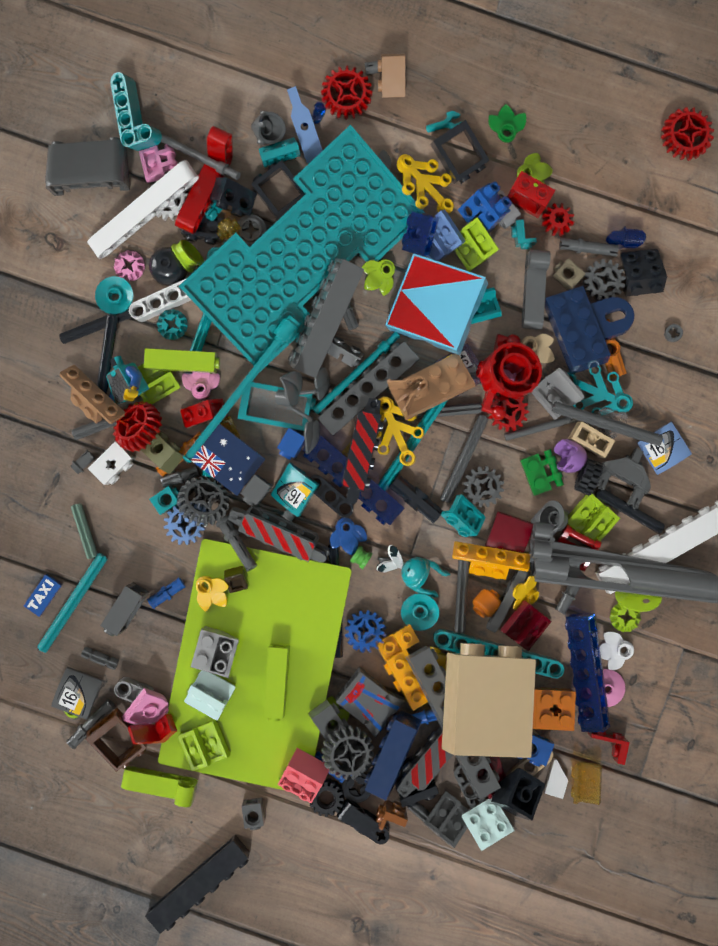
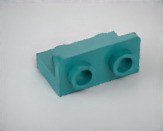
M294 137L259 148L264 168L269 167L274 162L278 163L281 160L284 162L301 156L298 143Z
M462 494L456 496L449 511H442L441 513L446 522L453 526L459 535L463 537L478 536L486 519Z

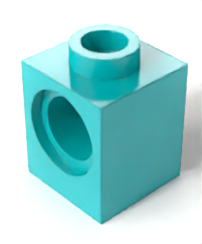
M168 486L149 499L159 515H163L174 506H177L179 490L176 487ZM165 494H169L172 498L169 505L163 501Z

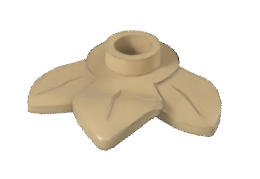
M540 334L537 337L527 336L521 341L524 345L528 342L532 343V350L537 354L540 363H550L555 360L554 354L549 348L554 341L551 336L547 334Z

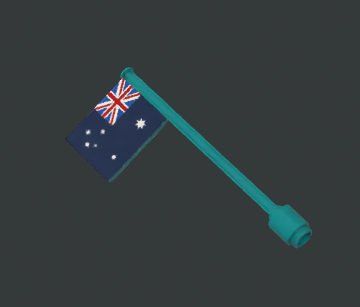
M290 315L284 318L273 332L276 335L273 343L185 455L183 454V459L186 462L195 463L236 496L262 465L265 458L223 427L220 422L280 345H284V343L289 344L299 332L298 328L301 324Z

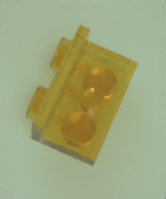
M579 761L572 768L571 776L574 778V786L571 788V797L574 798L573 803L584 802L600 805L602 764Z

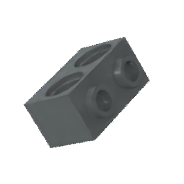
M254 475L240 494L244 496L243 500L249 505H259L273 485L261 476Z

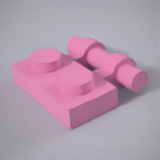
M167 144L164 145L162 150H159L157 146H153L139 151L147 183L158 181L165 175V172L170 171L178 164L175 160V150Z

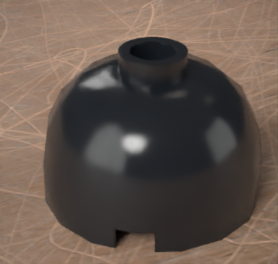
M162 247L151 255L149 271L159 284L171 286L186 278L187 270L182 266L171 247Z

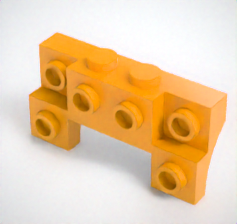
M409 624L381 638L384 643L379 642L377 645L386 663L383 665L388 675L392 674L395 679L393 684L396 690L402 692L410 708L414 711L428 701L406 659V656L409 655L407 649L420 642ZM439 681L434 683V691L440 689L441 684Z

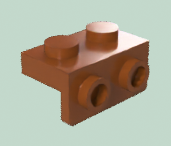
M386 800L377 809L376 816L378 817L376 822H378L380 830H383L387 820L403 827L406 826L408 821L407 810L405 807H402L400 802Z

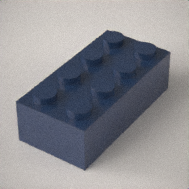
M402 710L398 715H394L387 727V730L390 732H387L385 737H383L379 746L382 749L376 754L372 762L373 766L364 781L367 783L365 791L385 801L387 800L422 720Z

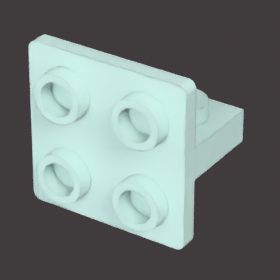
M201 670L195 682L190 686L184 702L209 717L218 720L236 686L213 673Z

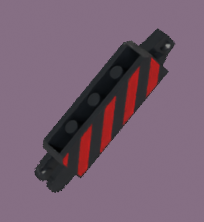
M369 398L365 410L359 412L356 418L342 479V485L344 488H348L347 502L350 505L357 503L360 491L364 492L365 488L369 489L371 477H368L369 469L373 470L375 458H372L374 450H378L380 439H376L378 431L382 432L384 420H381L382 415H380L381 400Z

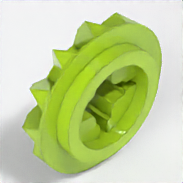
M618 603L611 610L610 621L617 630L632 632L641 621L640 612L628 610ZM628 612V615L633 619H627L624 623V619L618 617V615L622 616Z

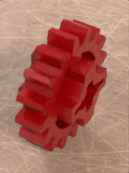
M500 393V397L494 395L493 399L495 401H492V407L496 406L500 401V405L505 409L507 406L508 409L515 408V410L510 412L509 415L506 414L504 419L508 424L493 419L494 421L491 425L497 424V430H501L504 427L505 432L509 431V427L513 431L516 430V425L522 427L521 421H527L524 414L529 413L524 408L528 403H522L524 397L510 398ZM509 399L514 400L517 404L510 403ZM517 411H520L519 418L516 420L515 415Z

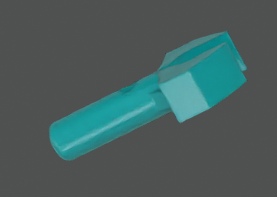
M455 111L447 112L445 120L427 125L426 131L430 133L444 128L451 130L461 123L453 124L451 122L452 119L460 118V114Z

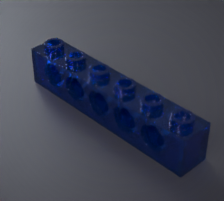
M320 435L315 448L309 454H304L303 456L311 463L315 460L319 464L318 469L325 475L330 473L334 477L332 481L341 488L343 486L342 479L347 457ZM321 450H327L329 453V457L325 461H321L318 458V453ZM334 463H342L343 471L341 473L333 471L332 466ZM371 479L369 488L372 490V496L364 498L360 491L358 499L363 502L361 506L369 513L373 511L378 515L376 519L381 524L385 525L387 523L390 526L405 508ZM379 500H384L387 503V507L383 511L376 509V503Z
M595 613L572 614L566 617L565 628L568 631L570 665L574 674L573 686L576 689L575 703L579 711L578 723L581 726V732H604L610 728ZM579 630L583 633V638L579 635ZM581 650L585 651L586 657L583 656ZM584 669L588 671L589 676L585 674ZM586 688L590 689L591 695L587 692ZM589 707L593 709L594 714L590 712Z

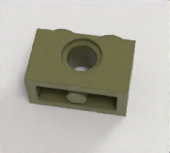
M160 431L156 434L157 439L152 440V445L148 444L146 449L142 448L141 451L161 470L170 474L183 460V455L179 452L181 448L174 442H168L169 437Z

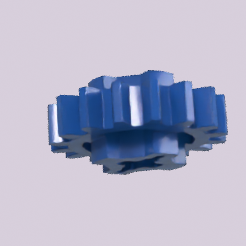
M367 610L366 614H364V612L359 611L360 616L353 614L354 620L348 619L350 626L345 627V629L349 633L345 634V637L350 639L347 643L353 645V649L356 651L360 649V652L364 653L367 649L371 653L372 647L379 649L377 644L379 642L384 643L381 638L387 636L383 632L387 627L382 624L384 620L381 617L378 618L377 613L372 614ZM372 621L376 623L377 629L373 627ZM354 634L359 636V642H357V640L355 639Z

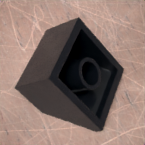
M517 768L499 782L501 788L494 792L491 802L516 817L533 821L545 783L523 769Z

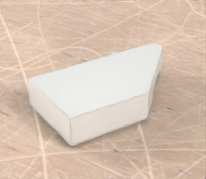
M553 758L543 792L563 799L568 779L557 759Z

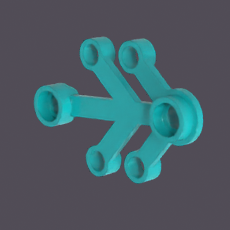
M600 365L597 366L599 372L596 374L592 372V368L589 369L597 387L578 380L575 374L570 375V372L568 373L573 378L575 385L579 386L581 390L594 395L579 401L583 403L582 410L602 400L612 403L602 408L595 407L591 413H594L596 409L601 411L600 416L614 410L625 413L633 407V399L630 395L623 392L619 382L620 376L617 372H610L607 376V380L612 383L616 395L608 392L601 375L602 368ZM611 374L617 376L616 381L610 380ZM625 399L627 405L621 406L620 400Z

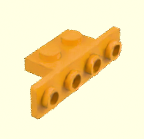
M454 542L452 558L470 561L469 573L506 580L509 569L529 571L530 554Z

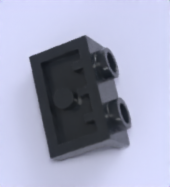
M204 216L194 234L183 229L181 234L187 241L197 242V239L205 240L204 242L207 244L215 245L216 242H222L225 220L224 218L216 217L211 221Z

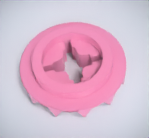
M127 250L115 258L113 267L119 277L126 281H134L142 276L145 263L140 254ZM125 259L130 263L133 262V272L128 268L124 269L126 267Z

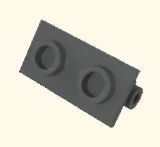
M334 336L327 354L336 359L339 358L340 354H343L344 356L341 361L352 368L353 366L357 368L360 363L359 360L362 359L364 353L358 347L349 346L344 343L345 341L342 338Z

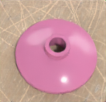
M600 669L590 676L587 683V693L595 704L601 707H611L622 700L625 694V683L621 675L616 671ZM607 686L611 687L610 692H605Z

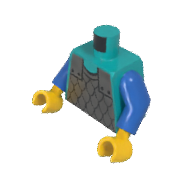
M121 356L110 359L114 370L106 376L111 390L109 398L117 405L127 401H134V398L149 390L142 373L135 363L132 362L125 365Z

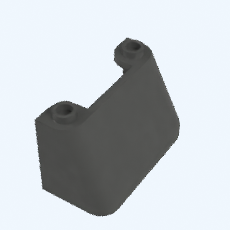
M111 137L109 140L52 142V145L48 146L46 189L54 196L64 195V190L71 192V189L108 187V189H113V187H120V191L130 190L127 147L123 146L119 137Z

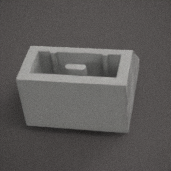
M205 626L200 631L191 667L228 678L239 639L224 631Z

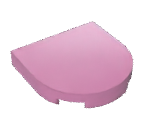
M144 688L122 716L123 721L134 725L153 724L168 713L167 699L160 693Z

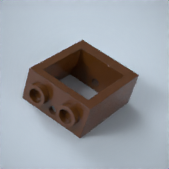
M118 707L89 729L85 739L116 772L121 768H126L133 758L141 756L147 748V744H136L118 757L100 738L118 723L129 733L128 727L133 724L123 721L122 716L124 714Z

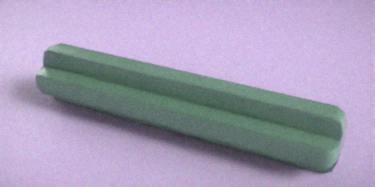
M81 503L72 505L71 510L87 559L94 558L98 553Z

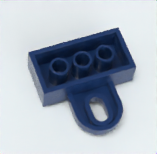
M583 286L547 297L544 306L570 375L607 363L611 354L605 340L625 334L631 328L635 317L632 306L622 298L611 297L590 304ZM621 311L625 315L623 319L609 322L605 318L607 314Z

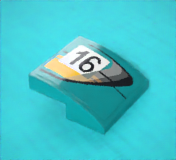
M290 462L272 491L271 496L288 511L299 517L319 484Z

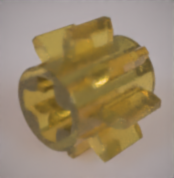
M227 217L217 224L219 228L217 234L222 241L225 238L228 240L235 233L240 235L238 230L241 228L236 219L231 221Z

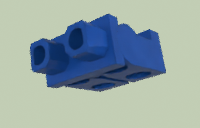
M494 181L478 189L458 209V212L467 223L478 217L488 233H490L511 211L509 208L512 202L506 196L503 198L499 196L500 186ZM469 207L472 211V216L466 213L465 208Z

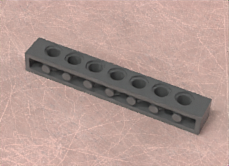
M424 646L406 656V659L443 730L444 708H442V702L445 699L446 671L442 666L439 667L436 661L438 656L435 650ZM427 664H431V672L425 674L424 667ZM439 681L441 687L439 690L434 691L433 685ZM455 755L474 794L479 799L501 788L498 783L500 781L498 774L489 765L491 763L489 756H475L474 759L469 760L468 756ZM484 769L483 776L477 777L478 771Z

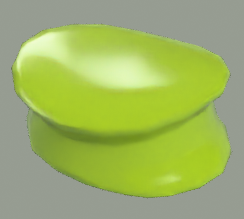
M181 240L178 244L171 245L172 251L188 272L192 273L196 266L204 263L202 255L187 240Z

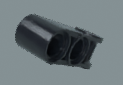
M346 799L336 815L337 818L379 845L385 844L389 840L388 824L385 823L383 828L384 834L378 835V832L382 830L379 829L378 822H376L377 817L370 811L360 807L357 803Z

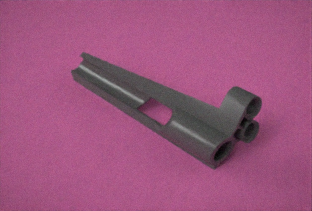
M534 522L530 542V569L535 582L718 603V577L712 572L557 542L553 538V526L555 524ZM588 562L619 566L627 574L630 584L593 580L581 572L580 565Z

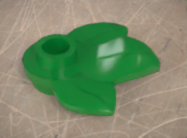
M505 104L499 111L498 116L489 115L488 124L491 130L497 133L498 138L502 142L509 143L515 139L518 132L524 129L527 117L525 113L515 116L512 109ZM508 131L510 135L505 136L503 132Z

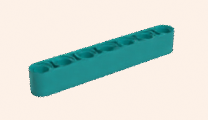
M446 629L437 630L433 637L435 644L439 648L460 653L461 648L456 646L457 641L460 639L466 640V643L485 645L484 655H494L498 645H503ZM441 634L448 636L445 643L438 642V637ZM522 650V657L539 659L540 663L535 667L536 674L551 678H559L563 675L564 667L557 659ZM558 664L557 671L550 672V666Z

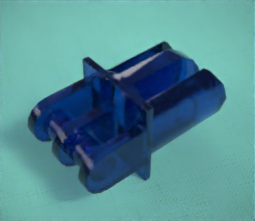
M624 226L620 231L611 232L606 237V242L619 245V250L622 248H638L645 242L646 233L639 229H626V226Z

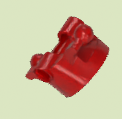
M497 334L494 352L478 364L476 377L480 378L485 391L481 411L491 414L495 420H502L506 416V409L501 405L491 407L494 395L498 392L506 397L519 398L532 393L540 382L542 365L537 354L530 347L522 344L519 336L515 334L508 337ZM503 369L509 370L512 374H517L514 381L505 375Z

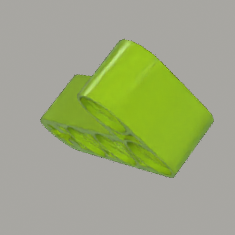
M127 766L124 768L121 788L175 799V805L191 807L195 800L198 780L177 774Z

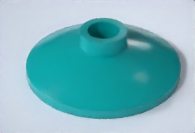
M111 276L105 278L96 288V303L105 313L112 315L123 313L133 302V289L121 277ZM115 294H119L117 300H113Z
M420 593L413 594L403 602L401 617L406 625L410 624L413 630H427L437 622L439 607L431 596ZM422 607L424 610L423 612H417L416 609Z

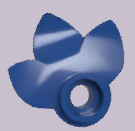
M349 518L339 519L335 526L336 530L330 535L331 547L337 548L341 546L350 555L356 552L358 542L367 541V534L364 528L360 525H354V522ZM344 524L348 525V529L346 531L343 530Z

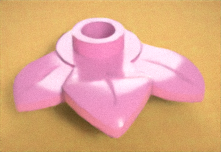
M192 372V374H182L184 387L190 390L192 395L198 400L206 399L210 395L211 390L215 389L220 382L219 373ZM200 387L204 388L202 392H198Z

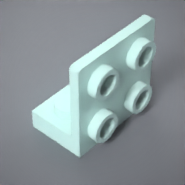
M492 798L487 799L462 815L465 824L481 851L515 831L502 808L491 802Z

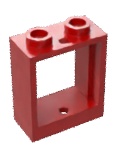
M521 171L507 197L516 207L539 218L552 198L555 189Z

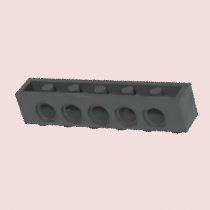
M397 342L390 349L391 353L387 357L383 355L376 361L377 366L375 368H368L361 375L363 378L358 383L356 380L347 387L348 392L344 395L340 393L333 399L334 404L330 408L326 406L318 413L320 415L318 420L333 436L366 408L369 398L376 399L388 388V379L397 380L419 361L420 358L405 342L402 344ZM397 357L401 360V365L393 367L390 360ZM384 370L387 373L386 379L379 380L376 377L377 371ZM370 383L373 389L371 392L365 393L361 388L362 385ZM351 395H355L359 400L354 406L349 405L347 402L348 397ZM336 408L343 409L344 415L342 418H335L333 416V411Z

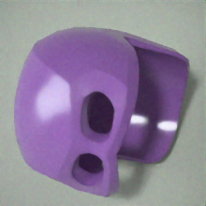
M562 439L555 445L554 452L561 456V460L557 463L558 470L574 473L585 466L587 453L579 443L569 439Z

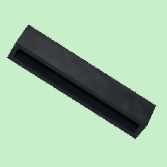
M234 835L151 906L145 917L159 934L164 930L169 931L176 924L175 921L181 917L183 919L191 911L190 908L193 905L198 906L201 904L207 893L210 892L212 894L220 886L219 883L221 881L230 879L235 869L244 867L249 861L250 851Z

